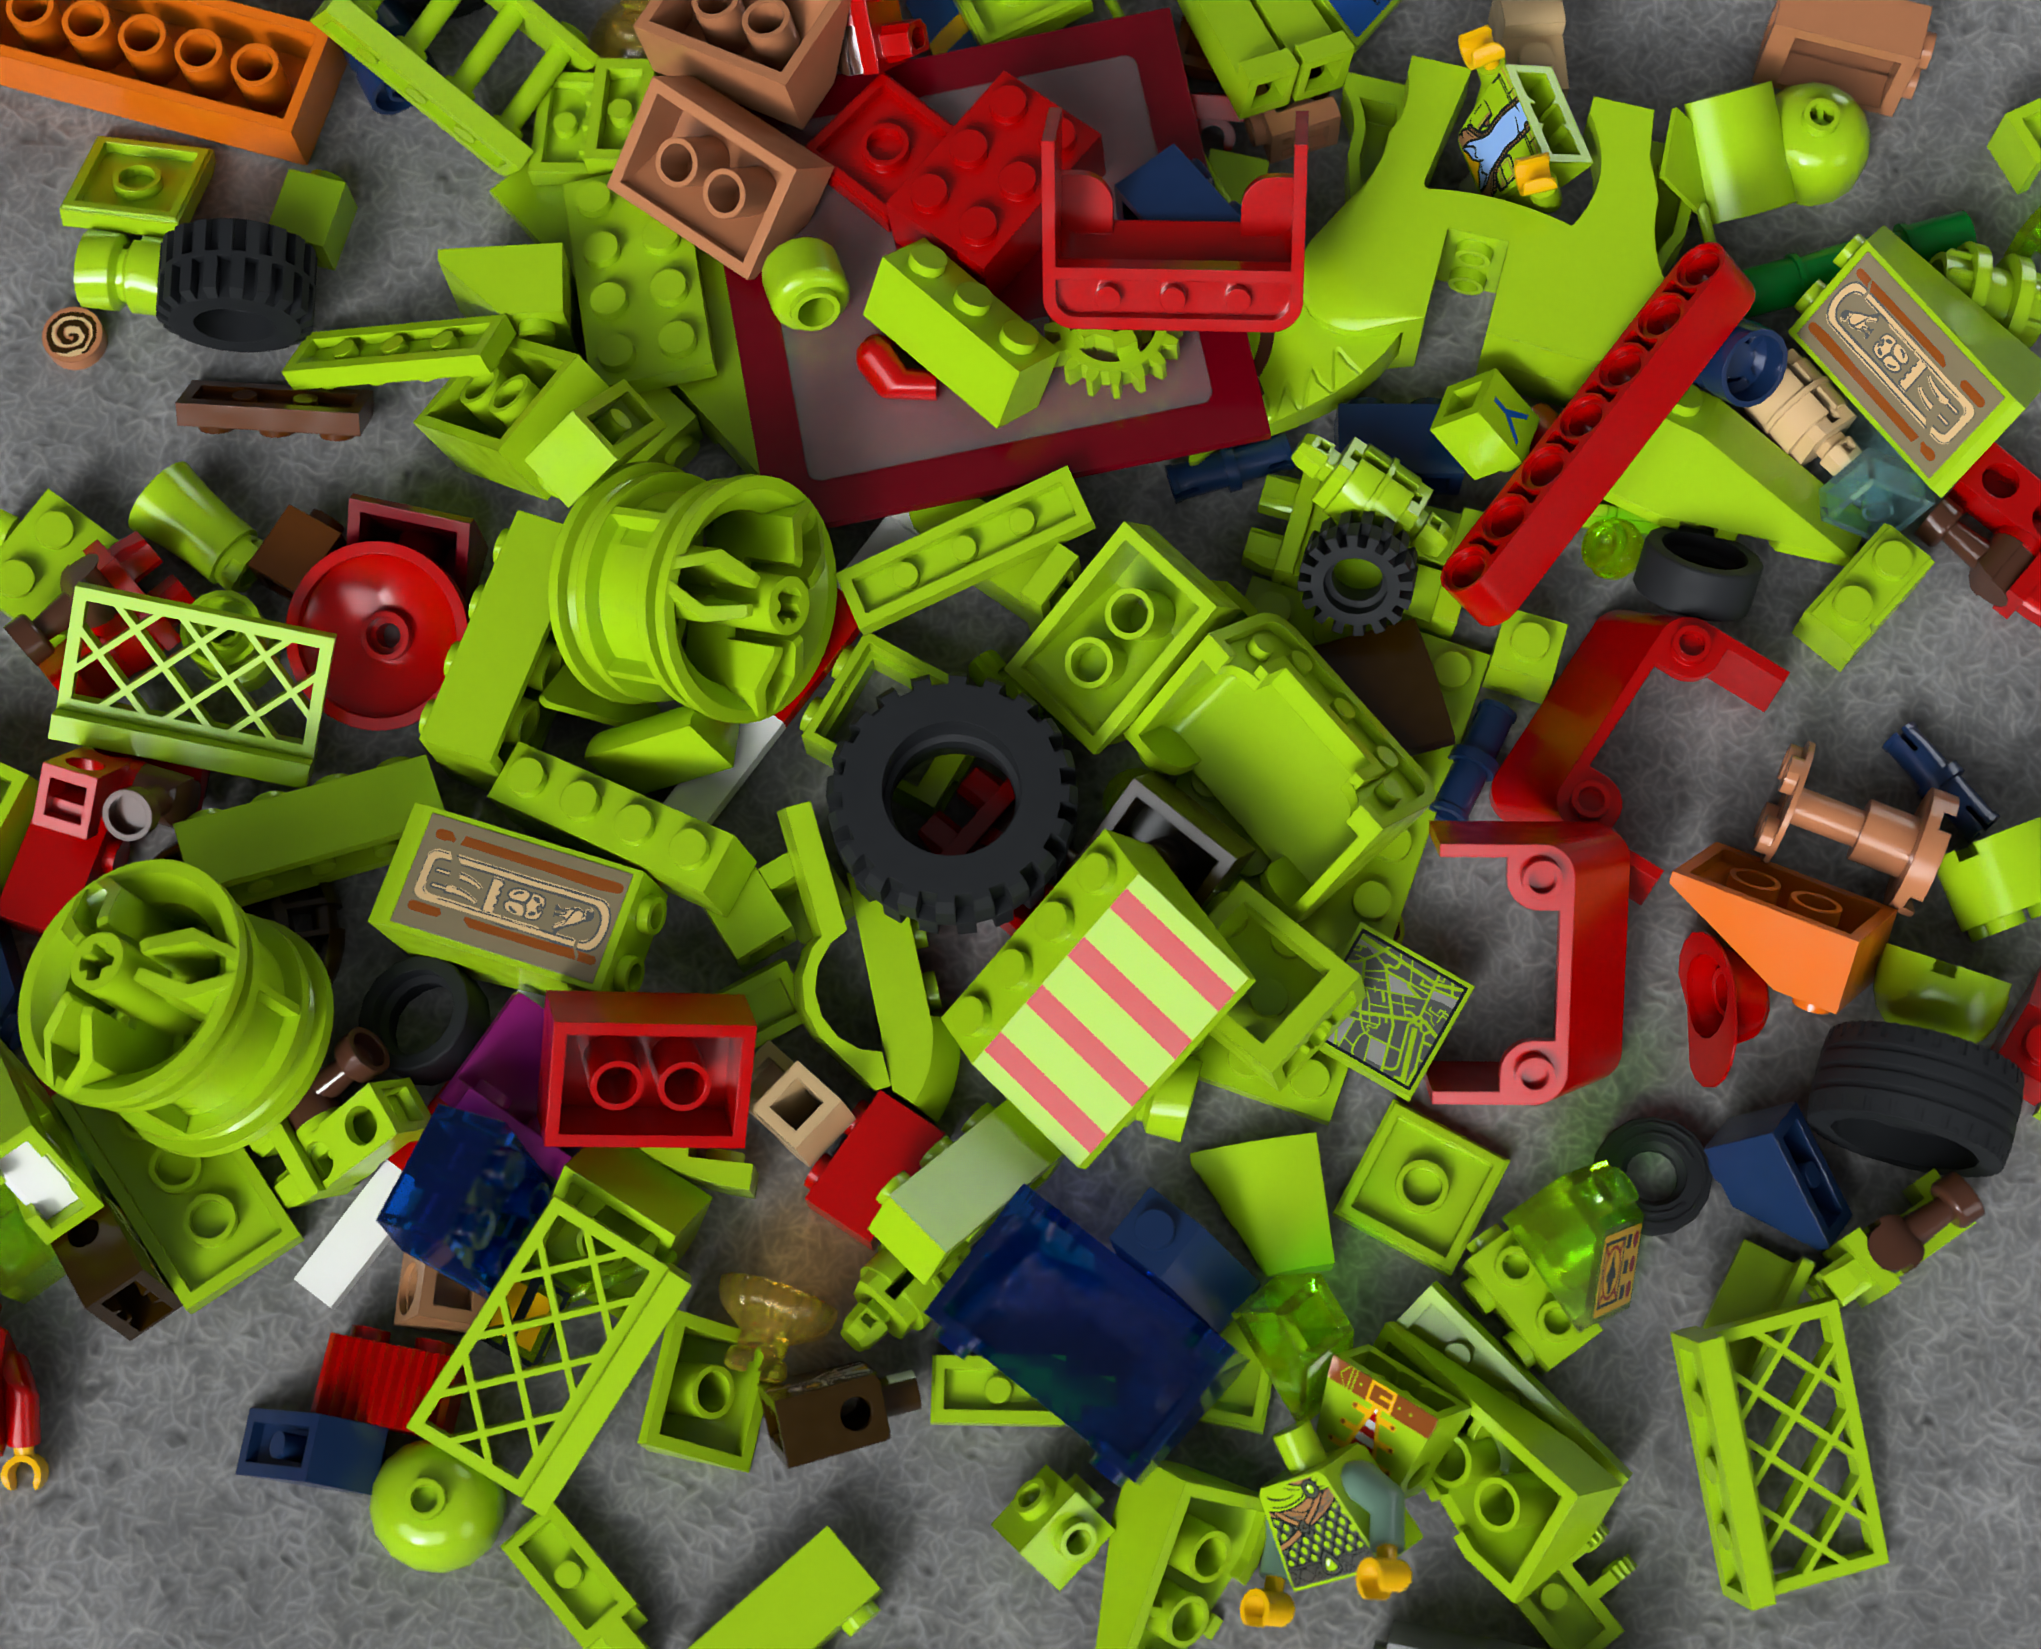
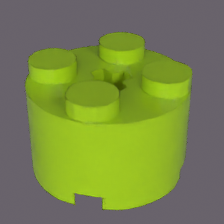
M2041 817L1973 842V844L1957 852L1954 850L1944 855L1937 876L1961 933L1967 931L1971 942L2027 922L2022 910L2024 908H2027L2031 920L2041 916Z

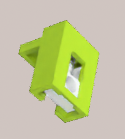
M0 1039V1186L5 1183L12 1190L25 1222L48 1245L103 1208L104 1204L62 1114L44 1087Z

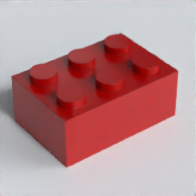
M1003 71L886 202L894 241L900 246L905 247L925 237L934 246L943 250L947 257L980 284L986 286L998 298L1042 247L1041 140L1049 107L1060 106L1011 74ZM1062 108L1063 170H1086L1096 173L1103 178L1106 170L1102 134Z
M546 990L536 1111L544 1147L745 1148L757 1024L745 994Z

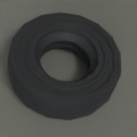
M1657 1117L1629 1120L1611 1131L1595 1153L1591 1173L1596 1200L1606 1215L1624 1229L1642 1223L1641 1234L1647 1236L1674 1233L1692 1222L1709 1199L1713 1177L1709 1169L1708 1157L1695 1134L1675 1121ZM1639 1153H1659L1669 1159L1675 1168L1677 1177L1675 1189L1664 1200L1649 1201L1642 1199L1628 1185L1626 1176L1628 1164Z

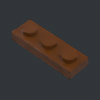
M192 380L175 402L177 426L199 427L201 432L207 434H223L234 429L259 430L261 435L270 438L287 437L294 433L319 434L322 439L327 441H346L355 436H361L373 417L374 394L373 390L342 388L331 390L323 388L293 390L290 385Z

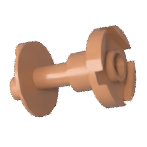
M1807 741L1804 747L1791 743L1777 775V779L1781 780L1778 791L1782 792L1778 805L1770 802L1765 803L1753 833V837L1756 838L1753 850L1761 853L1760 860L1768 864L1780 845L1789 824L1848 845L1846 857L1848 860L1890 875L1883 904L1898 909L1897 913L1912 917L1915 913L1912 899L1923 902L1938 872L1952 835L1939 830L1944 813L1957 817L1960 803L1959 797L1932 787L1922 799L1914 815L1873 799L1868 801L1863 810L1804 788L1814 757L1816 743Z

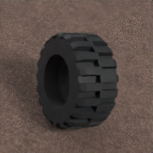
M949 672V684L932 685L929 674L910 679L912 691L900 697L897 691L891 687L876 697L878 710L872 715L867 711L861 710L849 724L851 733L849 741H838L831 758L834 773L827 777L826 798L829 806L828 818L838 856L846 873H851L857 890L869 902L874 900L880 902L883 905L884 914L899 923H902L906 917L918 921L919 930L939 934L941 925H957L958 935L977 933L976 923L992 919L996 927L1014 920V909L1022 904L1031 909L1045 897L1044 887L1049 880L1057 882L1066 867L1068 849L1073 848L1075 841L1078 787H1076V768L1071 751L1064 750L1062 745V732L1052 718L1042 720L1038 716V703L1023 692L1018 694L1015 699L1007 696L1006 683L988 676L984 681L983 687L969 685L968 673ZM964 754L978 757L993 764L1010 780L1015 794L1013 819L1005 832L990 845L964 855H938L912 845L898 831L892 816V798L896 787L914 767L937 756Z

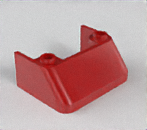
M1049 107L1041 140L1043 303L1050 318L1057 324L1070 329L1271 333L1290 327L1300 316L1303 307L1309 111H1296L1294 173H1268L1254 179L1247 186L1242 197L1241 222L1114 220L1113 193L1108 183L1101 176L1086 170H1063L1062 108Z
M1623 609L1609 611L1595 622L1497 771L1489 790L1491 806L1495 813L1504 821L1601 822L1614 827L1622 811L1621 793L1610 778L1590 765L1654 667L1670 677L1683 682H1696L1708 678L1764 713L1791 672L1702 619ZM1629 849V899L1642 905L1664 870Z
M1429 820V835L1439 857L1506 858V884L1513 898L1528 909L1558 911L1553 1037H1528L1520 1039L1505 1050L1500 1062L1432 1061L1423 1077L1431 1103L1539 1105L1609 1076L1620 1062L1623 1038L1630 851L1622 836L1613 827L1601 822Z

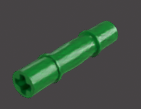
M1964 210L1911 224L1899 223L1892 230L1894 234L1928 263L1938 252H1947L1951 248L1957 249L1967 241L1977 243L1974 225ZM1851 240L1800 257L1792 252L1786 254L1782 259L1741 269L1754 285L1756 291L1755 301L1744 318L1748 319L1795 306L1818 279L1828 285L1841 270L1833 263V260Z

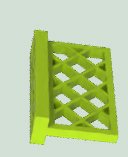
M79 581L75 585L57 706L51 715L48 739L296 788L307 787L314 772L318 753L317 744L337 634ZM89 601L114 606L129 628L102 644L86 623ZM132 610L149 613V615L139 620ZM163 616L180 620L194 639V641L169 657H166L146 630L147 626ZM198 624L213 626L214 628L204 634ZM227 630L245 633L258 651V654L233 670L229 668L210 642ZM136 635L156 662V665L129 681L108 651ZM262 637L277 639L278 641L268 646ZM84 640L92 652L80 659ZM291 643L320 648L316 670L297 683L293 681L274 655ZM200 648L221 677L194 694L173 664ZM96 659L100 661L119 687V689L103 699L75 694L78 671ZM265 661L285 690L258 707L237 678ZM161 672L165 674L184 700L167 712L150 709L136 690L137 687ZM313 684L311 701L309 703L301 691ZM225 685H228L248 712V714L231 725L215 722L200 702ZM126 696L132 705L116 701ZM292 698L307 718L304 739L278 734L264 714ZM190 708L196 718L180 714ZM254 721L260 730L245 728V726Z
M554 1194L407 1423L406 1428L522 1498L521 1504L545 1517L692 1286L691 1275L670 1262L665 1263ZM558 1215L583 1230L588 1256L549 1264L544 1236ZM593 1237L614 1250L596 1253ZM537 1249L541 1267L523 1270ZM627 1257L649 1271L634 1294L606 1299L599 1263ZM591 1265L599 1302L560 1311L552 1274ZM543 1276L551 1313L513 1322L507 1294L513 1284ZM500 1306L504 1324L486 1328ZM626 1306L615 1325L612 1326L609 1309ZM601 1312L606 1339L599 1350L570 1357L562 1321ZM554 1323L562 1359L523 1368L515 1332ZM506 1334L514 1371L476 1379L470 1356L474 1345L478 1340ZM590 1363L576 1385L572 1367ZM463 1364L467 1382L449 1386ZM564 1369L570 1396L563 1407L533 1415L525 1378ZM517 1380L525 1417L486 1426L478 1389ZM466 1392L470 1393L477 1428L450 1434L427 1420L441 1398ZM553 1421L539 1442L536 1425ZM527 1427L533 1454L520 1474L517 1475L494 1461L489 1436ZM480 1438L483 1454L464 1442Z
M1827 1296L1707 1329L1694 1325L1670 1332L1723 1595L1754 1611L1777 1604L1776 1595L1888 1564L1889 1558L1838 1299ZM1820 1318L1824 1342L1812 1362L1809 1363L1787 1347L1801 1323ZM1779 1329L1774 1339L1765 1333ZM1753 1336L1767 1345L1768 1349L1748 1380L1734 1371L1729 1342ZM1782 1356L1806 1371L1787 1405L1763 1390ZM1828 1366L1830 1368L1831 1376L1825 1373ZM1819 1381L1834 1390L1837 1407L1824 1429L1800 1414ZM1737 1384L1744 1388L1740 1396ZM1757 1398H1760L1781 1412L1763 1446L1747 1437L1744 1422ZM1795 1422L1819 1437L1800 1471L1776 1456ZM1841 1432L1843 1434L1844 1442L1838 1439ZM1832 1447L1847 1455L1850 1473L1837 1495L1814 1481ZM1750 1450L1757 1454L1753 1463ZM1771 1464L1794 1478L1775 1513L1760 1503L1757 1488ZM1808 1488L1832 1503L1812 1537L1789 1522ZM1854 1498L1856 1500L1857 1508L1851 1505ZM1847 1512L1860 1521L1865 1549L1841 1556L1828 1548L1827 1544ZM1763 1516L1770 1520L1766 1528ZM1785 1529L1808 1545L1794 1569L1774 1574L1771 1552ZM1821 1554L1830 1558L1828 1560L1817 1562Z

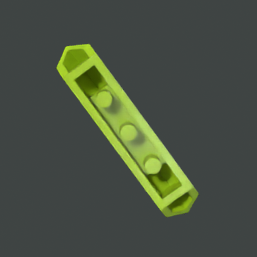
M847 873L895 1100L922 1118L938 1123L955 1087L960 1062V1046L941 1020V1016H930V1011L941 1009L942 1005L934 970L921 973L917 949L929 947L926 931L919 930L918 921L906 917L902 923H899L885 915L883 905L877 900L869 902L857 890L851 873Z

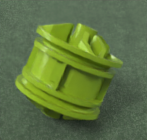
M640 461L618 466L577 499L561 527L555 544L549 572L548 606L551 626L558 649L566 665L580 683L602 698L627 704H646L676 700L682 705L695 709L703 715L718 721L736 724L762 721L783 710L803 691L817 670L825 653L834 623L837 601V578L835 575L837 572L832 543L824 521L812 502L798 488L780 478L745 474L706 481L696 475L686 473L679 468L663 463ZM704 535L708 542L706 547L702 546ZM687 633L686 647L684 652L681 640L683 634Z
M153 859L134 862L104 874L78 892L54 917L37 943L24 974L18 1005V1026L22 1047L30 1066L44 1084L53 1091L79 1104L118 1112L139 1135L170 1153L187 1157H212L236 1151L263 1137L282 1122L302 1100L316 1078L325 1058L333 1027L334 1004L327 970L320 956L304 938L275 921L245 913L217 880L199 868L176 860Z

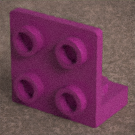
M514 992L439 1098L547 1174L559 1180L564 1165L572 1157L561 1150L563 1147H544L536 1113L544 1008L521 992Z

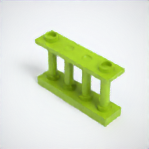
M325 0L309 20L492 170L504 177L521 170L534 152V150L521 141L523 134L520 130L563 69L566 68L569 72H584L596 65L597 58H601L588 47L589 41L579 29L567 22H558L533 0H484L499 13L453 76L446 75L445 77L425 62L427 60L425 50L462 0H430L405 36L398 35L394 37L376 22L378 20L376 10L384 0ZM519 29L542 48L545 54L503 113L491 116L474 102L476 97L473 90L516 30Z

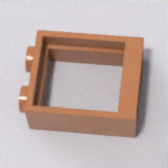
M1776 0L1764 31L1751 82L1759 84L1772 81L1773 88L1781 90L1788 86L1809 82L1834 85L1851 95L1862 110L1892 117L1901 98L1912 99L1921 69L1926 70L1930 62L1937 38V33L1927 31L1933 7L1908 0Z

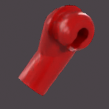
M872 334L866 337L856 351L858 370L880 397L886 399L938 401L940 380L927 369L906 368L893 350L894 344L888 337L882 334Z

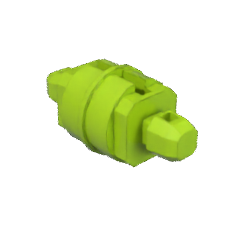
M1306 433L1295 448L1291 459L1311 479L1316 477L1321 480L1311 500L1323 508L1322 512L1332 517L1338 523L1341 513L1349 511L1353 513L1354 522H1361L1363 511L1375 513L1372 524L1380 526L1384 518L1387 517L1395 522L1394 536L1404 529L1410 536V546L1415 547L1428 556H1439L1454 533L1449 524L1434 512L1427 513L1423 510L1434 490L1422 483V478L1401 465L1400 459L1397 457L1391 458L1371 443L1365 444L1355 436L1340 453L1334 449L1336 445L1318 435Z
M881 1243L878 1246V1252L860 1269L861 1279L853 1293L858 1304L845 1318L840 1335L852 1348L861 1352L873 1347L886 1335L887 1331L892 1336L902 1340L912 1329L916 1331L922 1330L938 1313L945 1311L950 1306V1300L968 1283L967 1272L975 1259L972 1251L968 1248L924 1286ZM902 1287L904 1289L902 1293L893 1300L891 1296Z

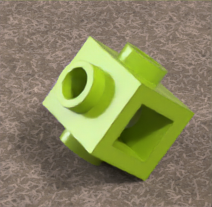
M1046 1464L1033 1479L1027 1481L1018 1489L1011 1503L990 1524L1059 1591L1063 1589L1083 1565L1090 1562L1097 1555L1100 1547L1115 1531L1096 1511L1103 1504L1104 1500L1081 1477L1074 1473L1065 1482Z

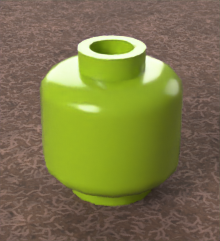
M812 237L790 239L778 245L767 256L763 264L762 284L771 309L779 322L791 329L804 331L822 330L830 326L845 311L850 301V284L841 260L832 245L822 239Z

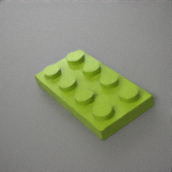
M612 173L562 184L588 365L609 387L625 379L637 393L718 376L697 246L609 189L607 184Z
M58 1093L51 1097L180 1302L191 1315L305 1240L245 1147L212 1157L180 1156L147 1141L116 1111L79 1104Z

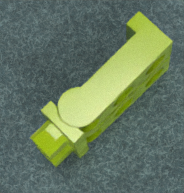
M1177 0L1239 120L1288 105L1290 97L1293 98L1294 102H1298L1344 86L1355 47L1343 30L1335 33L1332 32L1311 0ZM1321 68L1322 74L1320 76L1308 79L1311 69ZM1267 83L1269 87L1268 92L1255 96L1257 86Z
M1304 472L1301 480L1288 476L1267 474L1257 512L1289 522L1284 536L1251 527L1241 565L1260 574L1272 577V582L1298 590L1299 570L1309 537L1314 530L1320 533L1322 522L1330 518V516L1322 512V507L1311 500L1321 480L1316 477L1311 479ZM1425 506L1424 511L1427 513L1434 512L1449 524L1454 534L1438 557L1428 556L1416 549L1418 555L1416 566H1418L1412 601L1408 610L1404 609L1402 619L1398 622L1415 618L1419 631L1450 641L1462 606L1442 586L1440 580L1442 568L1484 512L1464 507L1460 514ZM1344 559L1339 561L1334 567L1335 576L1342 583L1353 588H1373L1383 579L1381 570L1373 563L1363 559Z

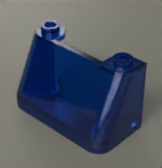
M1025 1183L1019 1188L924 1311L926 1315L940 1325L933 1336L946 1348L963 1360L967 1358L971 1351L988 1360L1083 1437L1087 1444L1096 1451L1089 1463L1120 1488H1122L1128 1478L1135 1484L1141 1485L1230 1387L1250 1361L1240 1351Z

